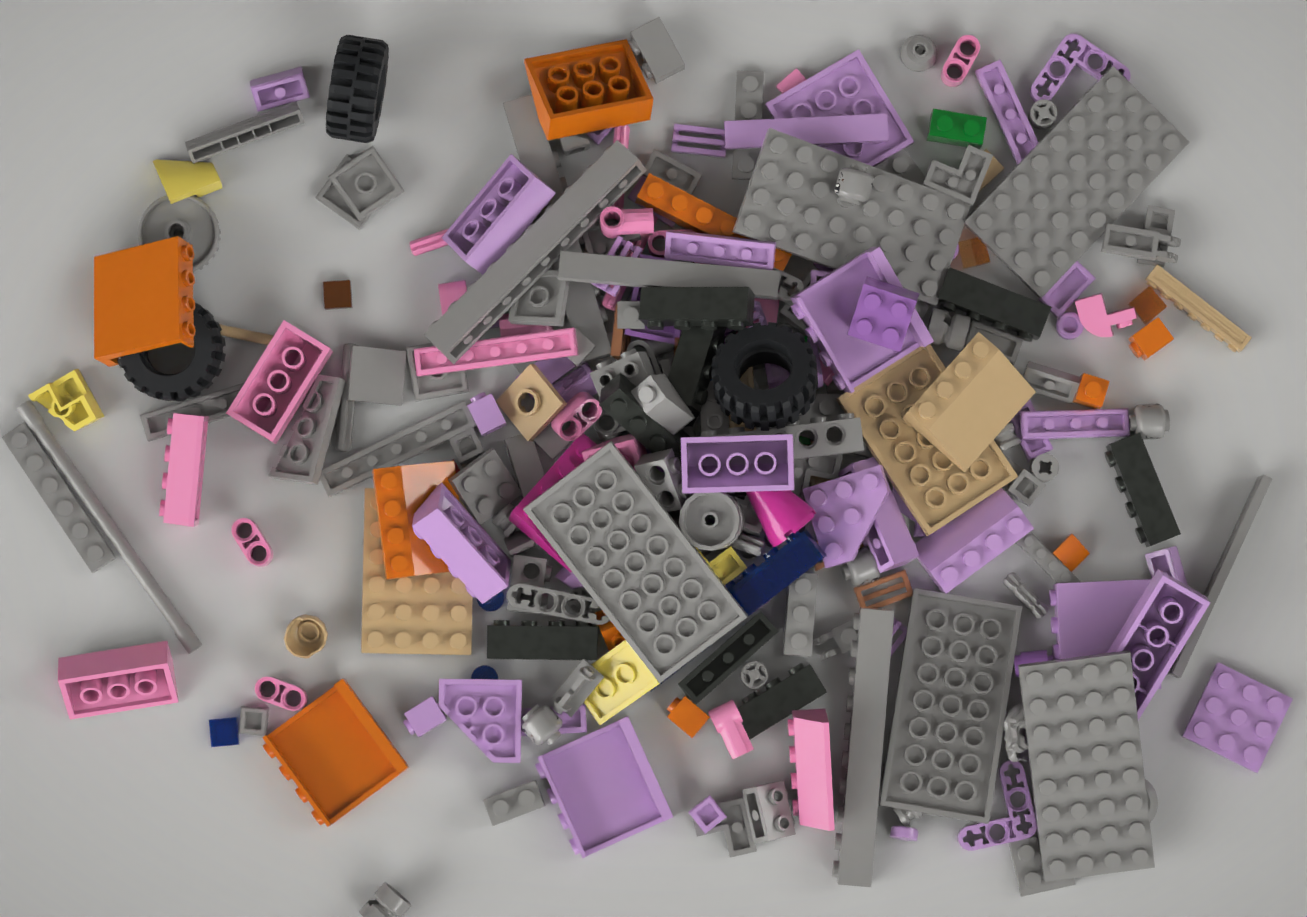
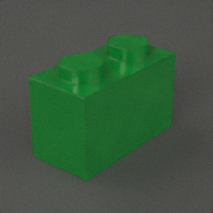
M933 108L926 141L961 147L970 145L980 149L983 145L987 117Z

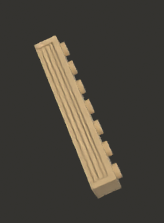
M1158 264L1146 277V284L1150 288L1159 290L1161 292L1160 295L1164 299L1172 300L1174 302L1173 305L1177 309L1185 310L1190 319L1199 321L1201 323L1200 326L1204 330L1212 331L1215 334L1214 337L1220 342H1226L1228 344L1227 347L1231 351L1241 352L1251 340V336Z

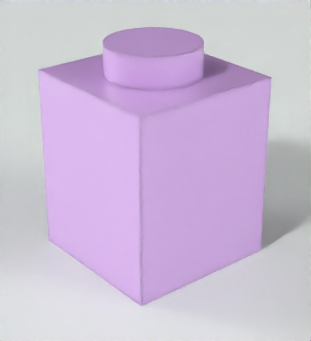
M485 392L470 399L472 403L467 405L482 437L507 425L492 393L486 396Z
M431 696L405 712L404 715L407 719L403 723L411 735L416 733L418 737H421L448 719L434 696Z

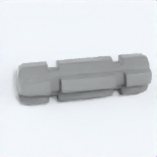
M1010 573L1003 580V584L1009 590L1012 589L1014 591L1013 594L1027 609L1030 608L1032 610L1031 613L1037 619L1042 618L1048 612V607L1043 602L1038 601L1039 598L1025 583L1020 582L1021 579L1015 573Z

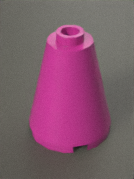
M791 490L746 492L773 547L787 540V536L799 531L816 514L810 505Z

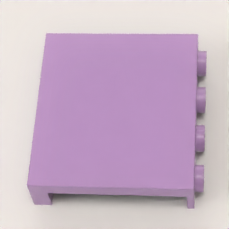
M872 246L790 297L793 302L791 306L793 313L799 320L803 319L807 326L805 329L807 337L813 344L816 342L821 350L818 353L821 361L826 367L830 366L835 374L832 376L835 385L840 391L844 390V392L853 393L856 386L920 346L926 347L934 342L916 309H914L900 352L847 335L867 276L903 288L880 247Z
M1152 579L1053 584L1054 589L1049 590L1050 606L1055 607V617H1051V632L1056 633V644L1052 645L1053 660L1107 653Z
M628 716L539 756V763L535 764L541 779L547 778L551 788L546 790L552 804H559L562 813L558 814L564 830L569 828L573 838L569 840L575 855L580 853L582 858L673 818L672 812Z

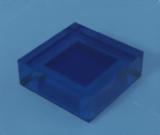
M237 717L209 720L211 747L240 745Z

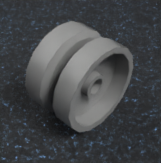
M726 492L694 493L685 501L680 510L679 525L682 533L691 545L701 550H720L729 547L738 540L743 531L744 514L738 501ZM709 515L715 517L713 525L707 524V521L710 519Z

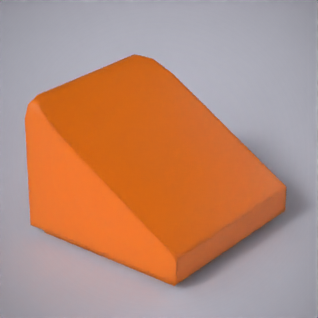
M1070 534L1052 552L1071 572L1090 554L1073 534Z

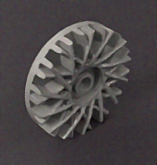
M166 195L154 201L143 213L138 227L139 245L175 237L177 230H183L184 235L182 239L193 245L195 254L193 259L194 274V271L202 270L204 265H208L209 260L215 257V252L219 249L218 243L221 240L219 222L210 207L199 198L190 196L170 204Z

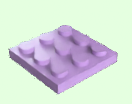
M1217 662L1182 737L1258 773L1293 699Z

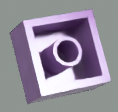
M867 276L847 335L900 352L920 293Z

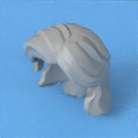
M1020 702L1011 708L1004 722L1006 751L1008 758L1012 762H1028L1029 759L1023 703Z

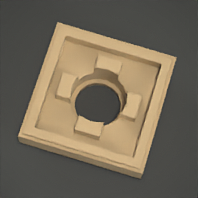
M530 364L496 400V403L527 441H533L567 405L535 364ZM528 393L532 394L535 399V406L530 412H527L525 407L521 406V400L525 399Z

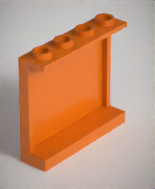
M176 236L94 257V359L111 367L119 365V357L177 343H183L190 348L194 347L196 331L193 311L195 310V301L193 299V285L195 283L193 259L195 254L192 244Z
M343 678L277 729L262 737L266 742L262 746L272 759L275 756L282 764L279 767L281 773L288 781L293 779L298 786L295 789L297 795L304 803L309 801L315 809L311 812L313 817L320 825L325 823L327 827L334 824L409 768L381 727Z

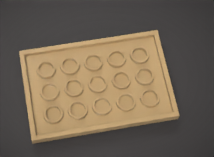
M930 344L926 347L920 346L856 386L853 393L846 392L836 399L845 414L854 413L855 418L860 417L864 443L878 464L883 466L884 473L927 537L1018 477L994 440L972 465L963 472L903 419L907 411L946 369Z
M365 488L361 653L471 655L473 597L467 592L465 584L459 578L452 576L450 572L386 580L374 488ZM459 498V502H460V503L463 505V507L465 508L464 504L462 503V501H461L460 498Z

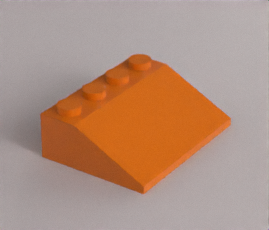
M627 39L524 59L538 119L547 140L648 121L651 118L654 98Z
M454 461L373 469L372 474L386 580L450 572L448 565L441 558L438 559L434 556L429 544L424 539H419L412 529L414 513L441 483L459 501V496L448 481V479L456 474Z

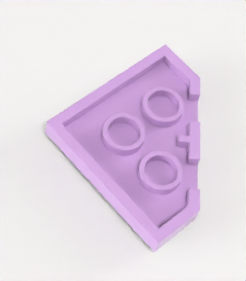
M882 465L803 489L806 503L816 512L811 520L825 568L854 561L863 539L870 531L883 501L886 500L890 492Z
M439 679V707L493 763H521L522 680Z

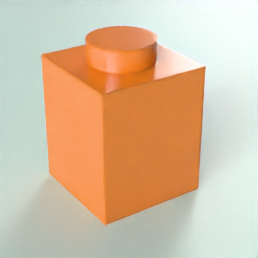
M1157 317L1128 339L1131 342L1129 348L1137 358L1142 357L1145 361L1174 340V338L1160 318Z
M1083 373L1080 376V384L1073 403L1092 409H1100L1110 381Z
M686 696L682 700L676 697L667 708L670 712L667 718L691 738L695 736L710 718Z

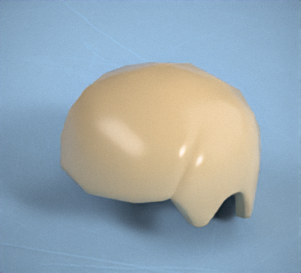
M303 614L296 617L289 623L285 632L284 642L286 649L294 656L304 659L310 658L315 653L321 651L326 644L328 636L325 623L317 616Z

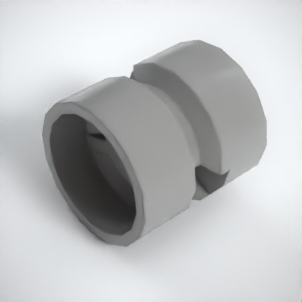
M933 308L927 327L934 340L931 344L939 346L941 343H945L947 348L962 351L971 317L955 314L951 317L948 311Z
M384 882L375 892L376 899L369 900L359 912L363 917H402L412 905L397 890Z

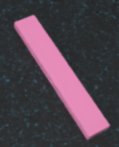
M574 327L478 340L455 364L435 346L414 349L416 374L418 377L579 355L576 328Z

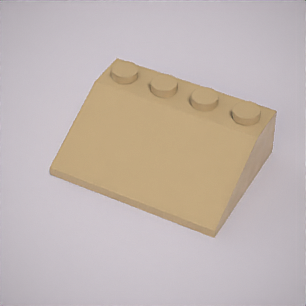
M978 332L907 411L903 419L965 472L1036 391L1004 354Z

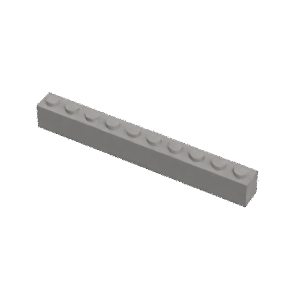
M531 94L504 102L503 106L520 162L556 193L549 204L537 215V219H539L547 207L554 204L564 194L568 186L565 177H559L557 168L561 167V162L557 151L552 152L549 142L554 140H547L539 122L533 95ZM583 235L567 250L568 252L582 253L580 245L585 244ZM560 258L552 265L553 270H559ZM570 281L565 311L570 328L574 327L596 346L581 365L610 357L612 332L606 333L604 323L608 322L604 306L598 307L596 297L600 296L599 288L587 282Z
M618 140L613 145L607 147L602 156L593 165L588 166L583 175L574 184L568 186L564 194L554 204L549 205L544 214L535 223L529 225L525 233L516 242L509 245L506 252L496 262H493L487 268V271L477 281L473 282L457 301H454L449 306L448 311L429 326L428 331L424 334L427 339L455 364L560 258V251H567L600 218L601 212L606 207L612 206L647 171L641 161Z
M860 607L859 613H854L853 629L858 630L857 641L852 640L851 657H856L855 668H850L848 681V684L853 685L852 696H847L846 712H851L850 723H845L844 739L849 740L848 751L843 750L842 767H846V777L840 778L839 794L844 795L843 806L838 805L837 822H842L841 833H836L835 850H839V860L833 861L832 877H837L838 885L871 887L894 622L893 610Z

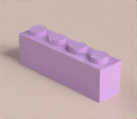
M874 457L861 460L839 471V477L879 464ZM890 486V492L886 500L883 501L870 531L865 536L880 573L906 565L919 557L916 544L912 540Z

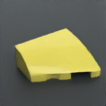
M160 159L153 161L170 204L193 195L199 198L222 189L220 178L212 162H197L193 164L192 161Z
M79 369L69 372L58 380L48 383L28 395L33 402L37 401L47 408L48 413L52 416L62 419L64 424L73 431L82 429L105 417Z

